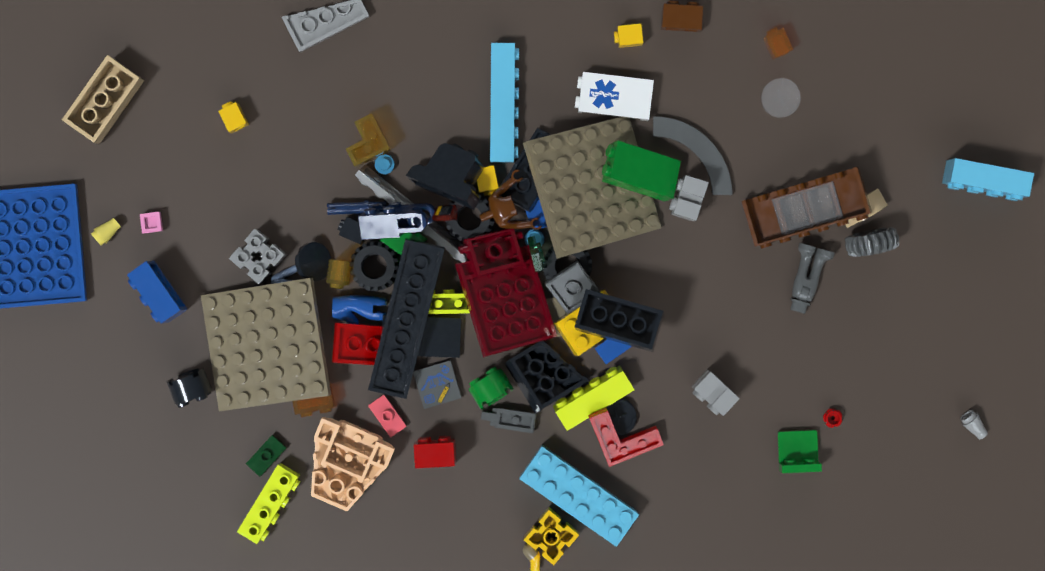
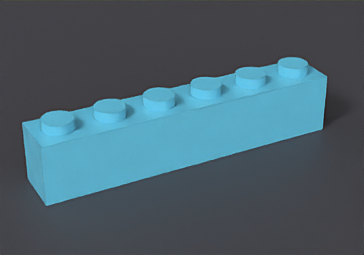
M491 43V163H514V158H518V147H514V139H518V127H515V119H518V107H515V99H519V88H515V80H519V68H515V60H519V48H515V43Z

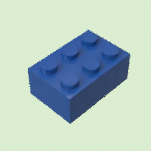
M146 261L127 274L129 277L128 283L141 294L139 296L141 302L145 306L148 305L152 310L150 314L156 322L161 324L169 323L188 310L155 261Z

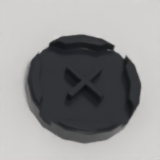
M310 242L299 248L298 254L295 257V266L299 275L305 279L313 278V281H321L327 277L331 270L332 260L328 249L324 245Z
M621 398L606 407L618 436L630 433L637 420L633 405L626 399Z

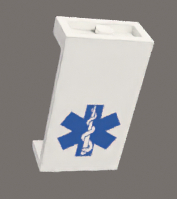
M583 72L582 77L578 76L577 88H580L581 91L580 96H576L575 108H578V113L587 112L638 118L642 121H648L654 80Z

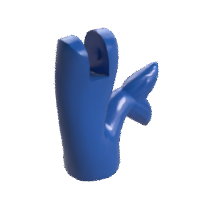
M366 295L335 296L332 303V318L343 320L347 324H359L358 319L352 313L353 311L367 319L380 321L382 320V315L387 313L373 312V305H388V299Z

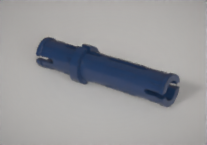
M369 200L364 202L327 203V215L362 214L372 204L381 203L382 206L387 205L386 201L369 202Z

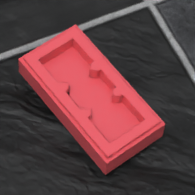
M385 394L368 405L390 438L407 427Z

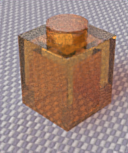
M776 27L766 32L767 36L763 40L773 60L793 50L784 28L778 30Z

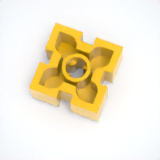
M548 507L539 518V523H541L537 528L533 525L525 534L523 540L535 550L540 547L543 550L542 556L555 565L564 554L563 546L566 544L570 547L579 536V532L568 522L562 525L560 523L561 517ZM548 532H550V533L554 532L556 538H555V539H553V538L547 539V537H548V534H547V533H548Z

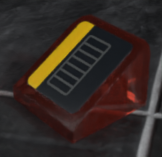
M456 205L437 206L432 220H456Z

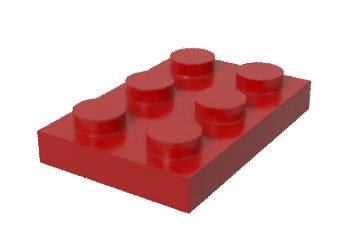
M335 323L332 362L374 365L382 334V326Z

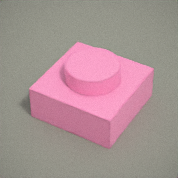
M161 212L140 214L142 234L163 231Z

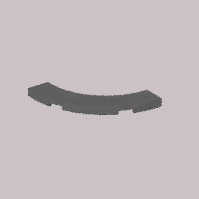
M653 116V137L668 138L688 147L704 164L710 179L712 195H732L730 174L716 146L703 133L684 122Z

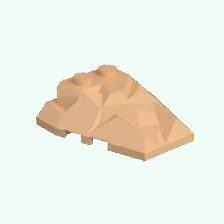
M322 417L314 436L315 452L313 454L314 471L312 472L311 496L348 511L381 472L387 468L395 448L390 443L383 441L380 435L345 420L337 421L332 418Z

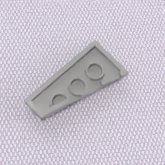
M350 0L328 7H320L311 11L282 16V19L301 53L370 16L362 0Z

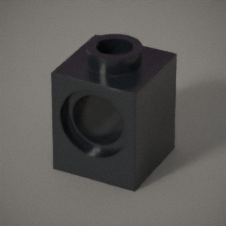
M346 217L345 220L342 219L337 229L340 231L339 235L362 245L364 240L361 239L359 222L349 217Z

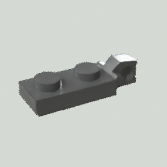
M497 407L492 408V412L482 411L481 420L490 421V426H495V428L534 433L536 414Z

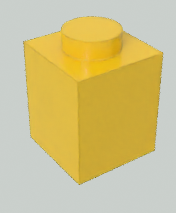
M641 24L617 26V31H614V42L618 43L619 48L643 45Z
M227 102L218 111L230 133H234L249 125L240 105L236 102Z
M494 165L483 167V171L477 179L479 193H484V196L491 195L498 188Z

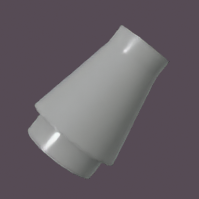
M969 410L961 416L962 425L979 440L987 436L988 432L977 412Z

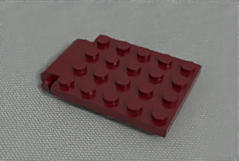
M506 228L464 239L463 246H459V253H465L467 261L457 263L455 266L483 358L557 337L530 246L519 247L518 240L523 238V234L521 231L515 232L514 229Z

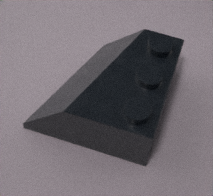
M544 341L534 344L505 363L535 414L589 381L585 376L579 374L571 364L565 362Z

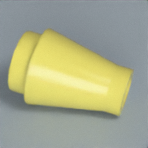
M112 218L110 221L94 228L91 235L100 245L107 244L121 226Z

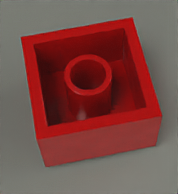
M439 436L438 440H431V437H420L414 443L415 468L455 466V439H451V436Z

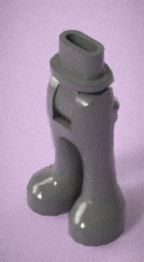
M799 243L798 250L801 258L793 284L792 297L790 299L793 302L790 310L805 314L807 306L811 305L809 302L812 301L816 293L822 267L826 261L834 258L835 253ZM815 253L810 276L807 277L808 267L811 262L812 256Z

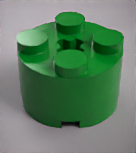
M494 367L486 372L487 376L480 380L478 377L469 383L471 387L468 390L480 410L485 409L483 407L484 404L487 403L490 406L508 395L506 393L508 389L511 392L514 390L502 369L497 370Z

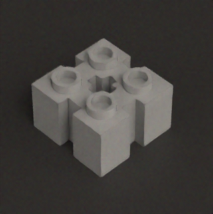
M687 175L682 177V179H678L675 191H678L676 198L674 197L671 200L669 210H672L671 215L693 222L697 221L709 182Z
M254 229L244 240L247 246L245 248L238 247L229 259L240 269L247 267L250 270L247 275L258 284H263L272 274L269 268L272 265L278 266L288 254L276 244L268 245L267 242L270 239L260 230ZM261 252L262 255L260 257H262V260H255V253Z
M706 370L691 386L694 389L692 393L700 401L706 400L709 403L707 407L716 415L720 413L724 416L740 399L709 370Z

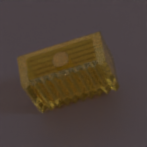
M331 259L329 260V272H327L326 282L330 283L331 288L344 289V286L349 285L350 262Z

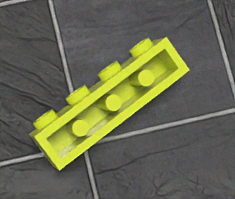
M434 290L428 314L470 313L464 293H455V290H443V294H435Z
M619 365L618 367L608 369L606 374L600 378H593L585 387L575 389L572 395L567 398H560L553 405V408L568 431L588 419V415L608 407L634 391V388Z
M279 463L237 532L256 544L260 540L264 542L270 533L267 530L271 523L274 525L280 516L278 514L281 507L285 508L290 498L288 495L290 491H295L301 481L298 480L300 474Z

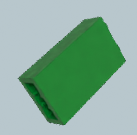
M619 140L609 144L606 149V164L602 168V182L664 202L674 198L680 160Z

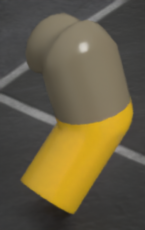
M525 544L523 554L530 561V571H540L539 551L533 549L529 544Z

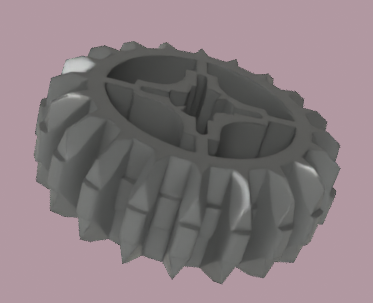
M893 227L855 233L845 238L846 251L851 257L891 251L899 246V235Z

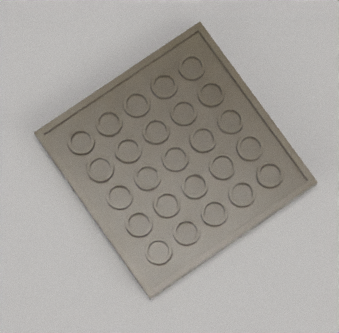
M619 117L523 143L557 259L662 228L652 197L602 182V168L606 164V149L609 144L619 140L638 147L629 117Z
M313 278L201 295L219 411L331 395Z

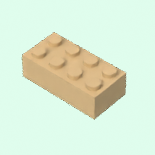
M107 55L67 111L62 121L92 142L100 144L145 80Z

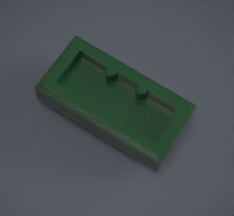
M271 435L249 459L246 465L261 477L287 447L274 435Z

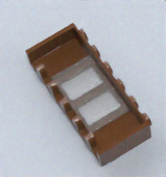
M859 166L741 201L754 246L760 245L761 249L772 246V242L779 240L780 243L790 241V236L797 234L799 238L811 235L810 231L817 229L818 232L830 229L829 225L837 223V227L849 224L848 220L856 218L857 221L869 218L868 214L872 213Z

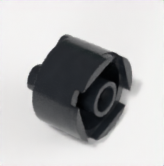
M204 367L200 370L197 368L178 375V380L174 381L171 378L166 381L173 401L177 404L178 408L188 405L194 399L197 402L208 398L207 395L211 394L212 391Z

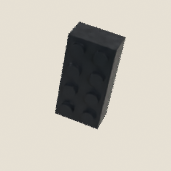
M586 289L574 328L580 332L653 352L664 318V311Z

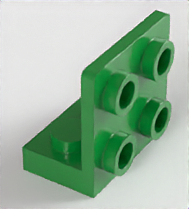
M816 430L780 431L777 433L779 471L781 473L822 472V464L818 462Z

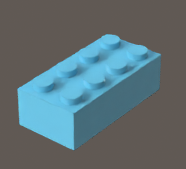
M954 158L946 161L942 184L948 185V189L959 190L967 188L969 193L978 194L986 192V196L1003 197L1004 195L1006 200L1017 201L1030 197L1034 173Z

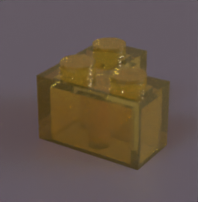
M372 113L354 122L363 139L346 148L354 167L358 168L391 151Z

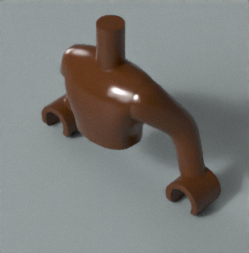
M515 170L512 172L511 178L490 195L488 199L490 210L479 214L480 219L483 222L494 218L501 228H533L534 230H539L542 226L537 228L533 226V222L539 218H534L532 221H509L518 213L510 195L506 197L500 196L515 182L522 181L523 178L518 180L514 178V174L520 172V170Z

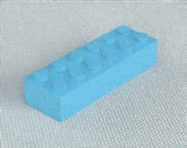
M544 445L540 446L519 476V479L616 547L639 516L638 511Z

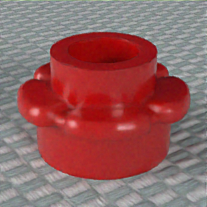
M834 408L828 409L827 413L823 415V421L830 428L838 427L842 423V413Z

